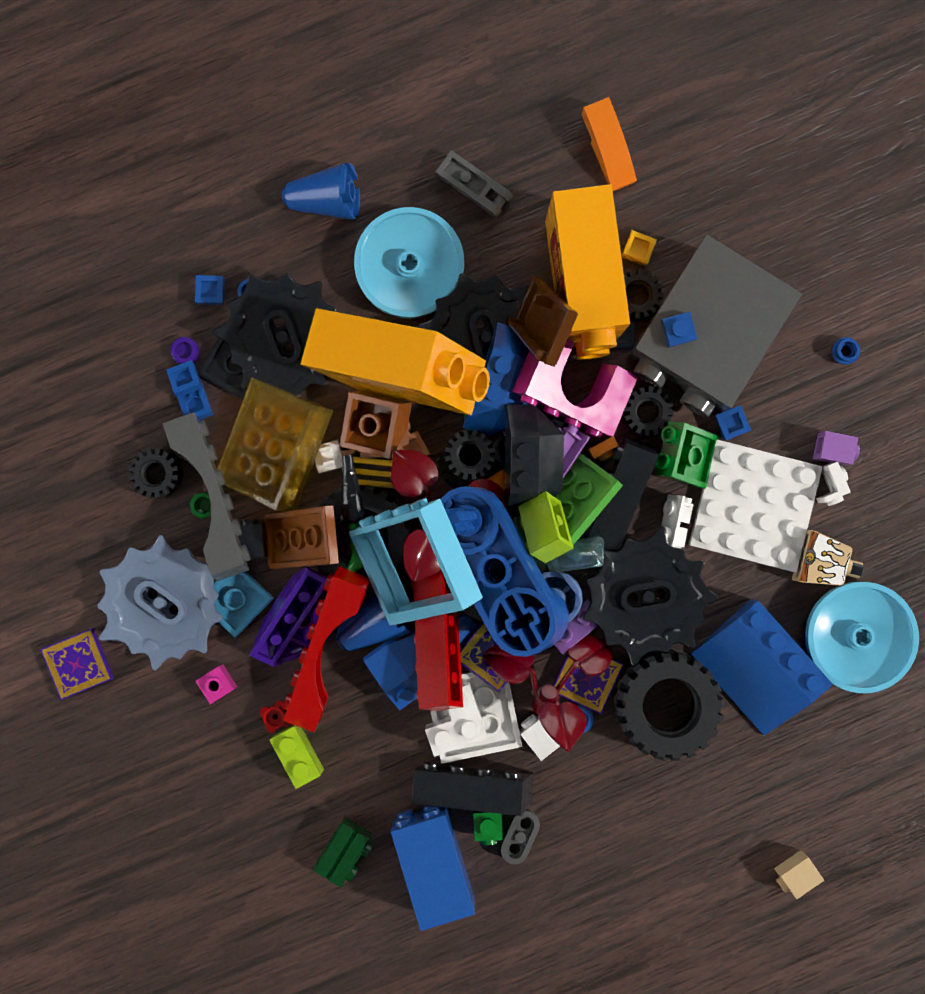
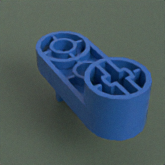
M459 487L450 490L440 500L457 539L462 541L459 542L483 597L474 605L493 640L502 650L513 656L528 657L552 647L563 637L568 627L569 612L565 600L555 589L548 586L536 562L526 549L525 543L503 503L493 492L483 487ZM495 558L501 560L506 568V575L501 582L496 581L489 571L490 564ZM531 613L534 621L528 625L524 617Z

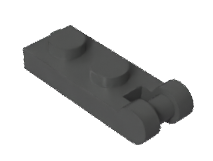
M452 150L435 172L436 176L482 207L494 218H498L504 203H508L513 197L509 190ZM490 191L496 194L493 202L486 198Z

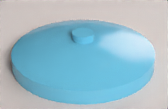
M404 207L393 209L380 215L366 227L356 246L354 268L362 292L376 308L394 317L414 319L435 313V300L448 295L455 288L459 274L464 273V253L456 232L443 218L425 209Z
M850 582L831 589L814 605L806 623L805 644L809 658L833 685L850 692L873 693L891 687L909 671L918 652L919 630L911 608L896 592L876 583Z

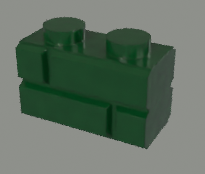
M344 817L313 868L314 872L323 878H327L328 881L338 887H342L345 880L350 883L358 871V867L355 864L359 857L365 859L373 846L369 842L372 836L371 832Z

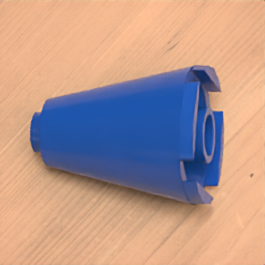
M343 163L288 182L282 190L283 203L292 211L349 220L356 219L355 216H358L360 210V188L355 189L353 180H358L357 173L351 163Z
M374 592L360 606L357 614L348 618L337 629L338 635L336 640L343 650L347 649L353 652L408 635L415 631V628L410 627L415 622L410 621L390 626Z

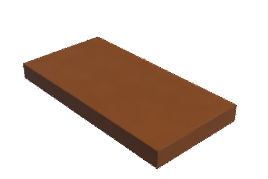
M333 505L264 515L269 569L339 563Z

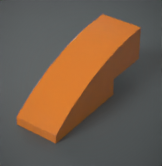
M607 97L583 107L581 115L591 136V145L608 185L612 184V191L637 182L629 150L610 98Z

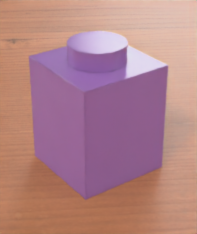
M829 431L818 433L813 460L827 463L838 462L842 466L853 465L860 452V446L857 445L858 437Z

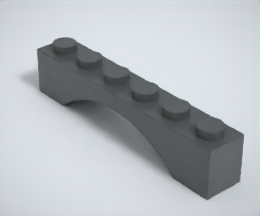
M193 412L163 423L172 451L177 457L188 462L199 472L208 489L211 502V524L203 552L211 576L218 582L248 571L247 561L251 560L246 545H241L238 536L242 535V530L238 520L232 519L230 510H233L234 506L230 495L224 494L222 485L226 484L221 469L216 470L214 460L218 458L213 445H208L205 436L210 434L205 420H199Z

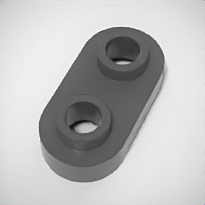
M527 809L522 816H513L501 843V855L506 862L515 865L522 863L527 858L540 828L538 816L534 811ZM524 818L531 821L527 827L520 824ZM518 844V851H510V845Z

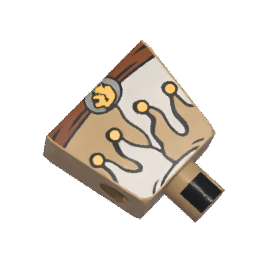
M807 530L797 572H793L792 580L843 586L846 576L860 578L863 571V563L850 560L852 554L850 546L819 532Z

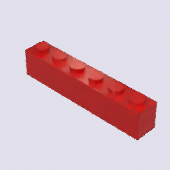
M442 570L421 580L412 581L414 602L451 593ZM458 611L415 620L414 642L417 655L415 669L418 677L417 701L419 709L440 711L463 708Z

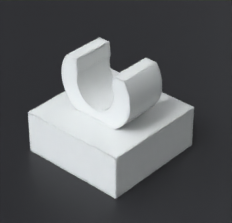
M338 440L311 447L319 474L343 468V455L341 454Z

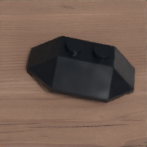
M506 404L504 506L509 516H520L518 506L545 491L555 497L563 490L564 434L537 407L528 404Z

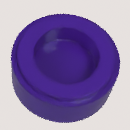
M188 337L176 339L170 349L172 358L179 364L190 360L195 362L200 354L198 344Z

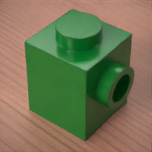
M473 811L475 841H480L482 845H493L497 843V840H503L501 814Z

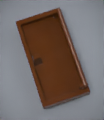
M534 275L517 317L509 316L507 324L538 361L555 367L578 313L553 288L546 284L541 277Z

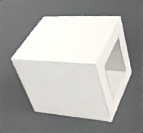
M533 714L521 723L523 728L519 730L520 735L541 761L560 747L541 725L539 715L535 717Z

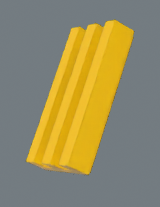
M353 457L354 463L392 467V461ZM355 468L356 474L391 477V472ZM358 479L359 485L394 489L391 482Z

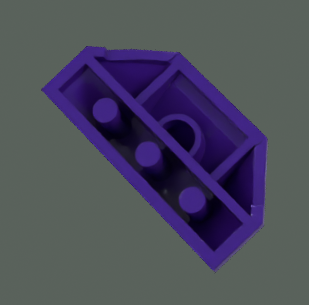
M307 566L291 576L265 616L250 651V656L273 667L281 665L282 662L300 657L304 646L309 647L311 640L307 639V634L311 624H317L319 618L318 615H315L317 605L321 598L325 600L328 592L323 590L327 579L326 576Z

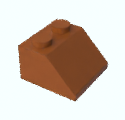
M366 391L349 392L340 446L388 459L392 458V453L396 451L407 431L412 402Z

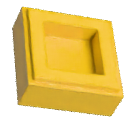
M631 230L621 257L646 267L657 239Z

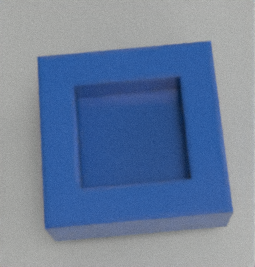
M196 275L195 303L201 305H224L225 277Z
M690 312L661 320L668 348L698 339Z
M741 405L714 416L723 441L751 431Z

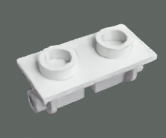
M668 494L667 501L663 507L664 515L661 526L666 528L667 541L671 546L684 548L688 529L680 527V523L690 522L694 505L691 504V498Z

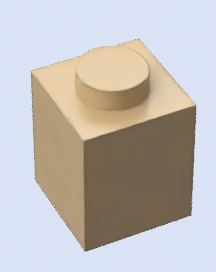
M801 850L774 868L779 875V878L776 879L778 885L785 894L790 892L796 899L824 881L809 857Z

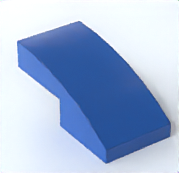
M192 360L166 369L183 416L194 412L199 420L214 415Z

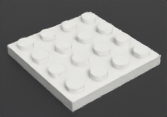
M717 440L707 487L702 489L688 545L797 572L823 467Z

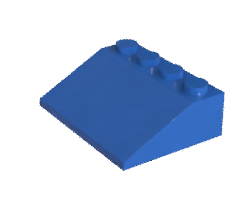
M750 599L690 653L698 662L711 671L714 675V680L719 683L722 690L764 736L812 704L833 685L758 600Z

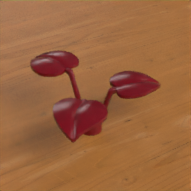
M414 450L394 451L392 453L391 481L397 493L404 497L414 498L424 491L422 498H427L428 502L439 499L430 498V492L427 488L435 484L438 479V470L434 462L428 456ZM477 479L467 486L483 487L493 492L504 505V490L496 482L489 479ZM418 529L412 531L407 536L403 545V562L409 578L412 581H418L436 574L441 568L425 531Z
M586 635L567 650L568 656L575 662L556 687L544 685L540 688L537 687L535 670L531 668L535 660L534 655L528 657L513 656L502 650L498 644L488 649L484 653L483 658L488 662L493 672L503 681L512 684L521 683L530 674L532 682L531 694L535 696L532 703L533 710L539 715L540 723L548 735L560 747L569 752L583 734L587 721L584 712L577 705L571 702L560 704L558 701L559 692L578 666L589 676L603 673L609 667L613 657L611 647L599 638Z

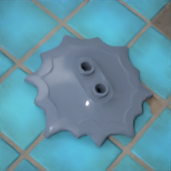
M159 535L150 549L138 550L130 547L124 559L117 566L100 570L99 573L105 583V594L98 603V608L106 614L107 624L99 636V640L120 641L128 646L132 654H146L151 661L154 671L169 658L181 660L189 650H196L203 654L207 652V637L210 628L214 623L221 621L223 616L215 607V601L219 594L214 587V578L211 576L208 564L196 559L189 549L173 550L164 537ZM152 588L158 593L155 599L149 595ZM173 605L178 607L177 615L171 611Z

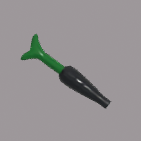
M353 455L342 456L341 507L343 520L349 524V530L351 531L360 526L359 521L364 519L365 512L354 468ZM351 539L352 557L346 569L356 572L364 568Z

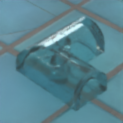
M600 536L578 539L573 545L574 549L548 562L549 571L560 572L603 566L604 540Z

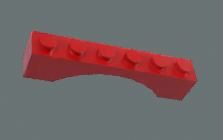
M340 566L334 575H328L323 590L328 592L325 600L321 598L317 605L315 615H318L319 618L317 624H311L307 634V639L311 641L309 647L304 646L298 662L303 665L300 671H295L290 686L295 688L293 694L288 693L282 709L287 710L283 721L315 732L329 698L321 672V656L324 643L338 625L357 614L370 583L368 577Z

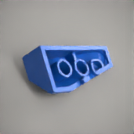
M464 613L458 614L460 651L479 628L473 619ZM415 631L411 632L409 637L399 641L391 639L384 642L362 658L385 694L399 710L417 699L418 677L415 669L417 661L416 645L414 642Z

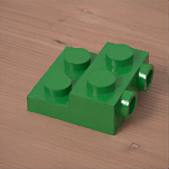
M668 421L667 426L661 432L663 444L661 453L658 454L655 463L657 468L655 475L706 489L716 441L719 440L720 436L684 422Z

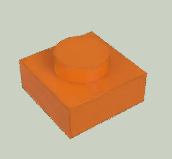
M614 436L588 449L587 453L591 460L598 457L601 462L615 454L612 449L617 447L618 444Z

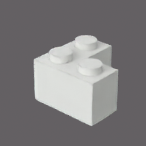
M469 680L462 682L463 708L448 709L449 717L426 724L425 732L434 757L488 738Z

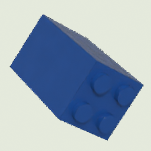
M425 805L423 806L424 810L414 813L413 810L400 812L397 814V818L393 820L391 835L420 931L475 915V897L447 807Z

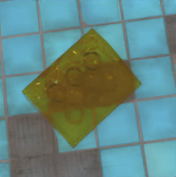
M251 378L218 466L226 482L224 485L276 511L287 512L296 510L334 410L266 382Z

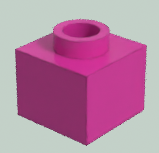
M224 664L196 680L209 704L237 688ZM211 681L218 682V690H213L210 685Z

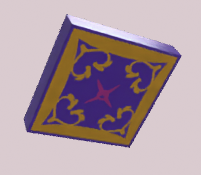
M482 623L460 651L461 665L496 692L500 693L507 682L500 679L483 658L484 653L497 645V643L493 640L486 625Z
M94 628L40 649L60 700L114 679Z
M568 654L554 681V687L558 685L575 662ZM612 659L609 667L603 673L593 676L585 674L580 666H578L561 688L559 695L602 714L624 664Z

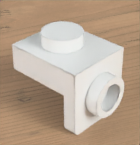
M838 462L822 466V474L830 493L816 498L818 503L827 502L828 506L843 501V495L851 492L846 482L848 480L847 472Z

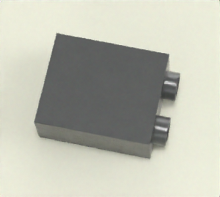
M706 234L691 254L660 307L628 355V357L638 362L633 373L642 381L655 388L661 389L667 380L683 390L685 393L680 399V403L702 417L708 418L713 410L718 413L729 410L733 407L802 296V293ZM690 312L698 339L668 348L661 320Z

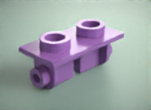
M572 424L562 429L564 434L563 478L590 439L589 436L579 432Z
M588 599L582 603L576 617L568 622V627L563 637L554 644L562 655L597 627L596 624L583 619L590 605Z

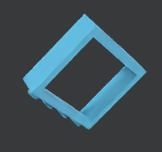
M423 498L410 504L411 508H409L408 504L392 510V513L390 510H387L374 517L373 515L359 521V527L349 531V535L390 626L462 611L483 598L440 499L428 502L427 498ZM419 517L451 593L410 603L378 529Z

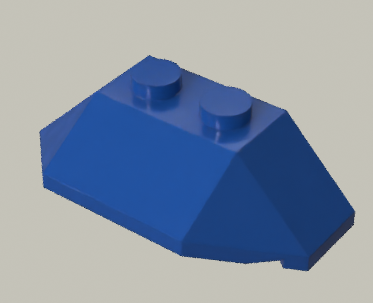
M499 322L496 324L485 357V368L488 370L490 378L488 391L482 401H475L472 415H466L462 427L468 430H477L486 436H491L506 429V404H526L520 401L521 396L512 392L529 353V349L508 325Z

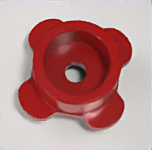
M277 701L275 705L263 707L260 710V716L266 725V731L273 733L282 726L288 727L290 723L283 721L286 711L282 709L284 702ZM273 715H278V719H274Z

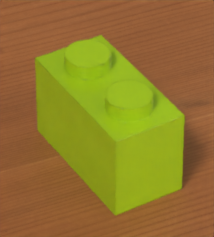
M545 491L518 506L521 516L519 522L527 540L525 546L532 557L547 563L574 549L560 500Z
M292 724L271 737L270 742L295 789L321 776L324 768L301 727Z

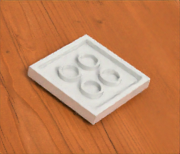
M472 672L462 673V682L468 680L470 682L488 738L441 754V764L522 747L510 684L508 682L501 692L498 693ZM431 711L432 721L435 722L449 717V711Z

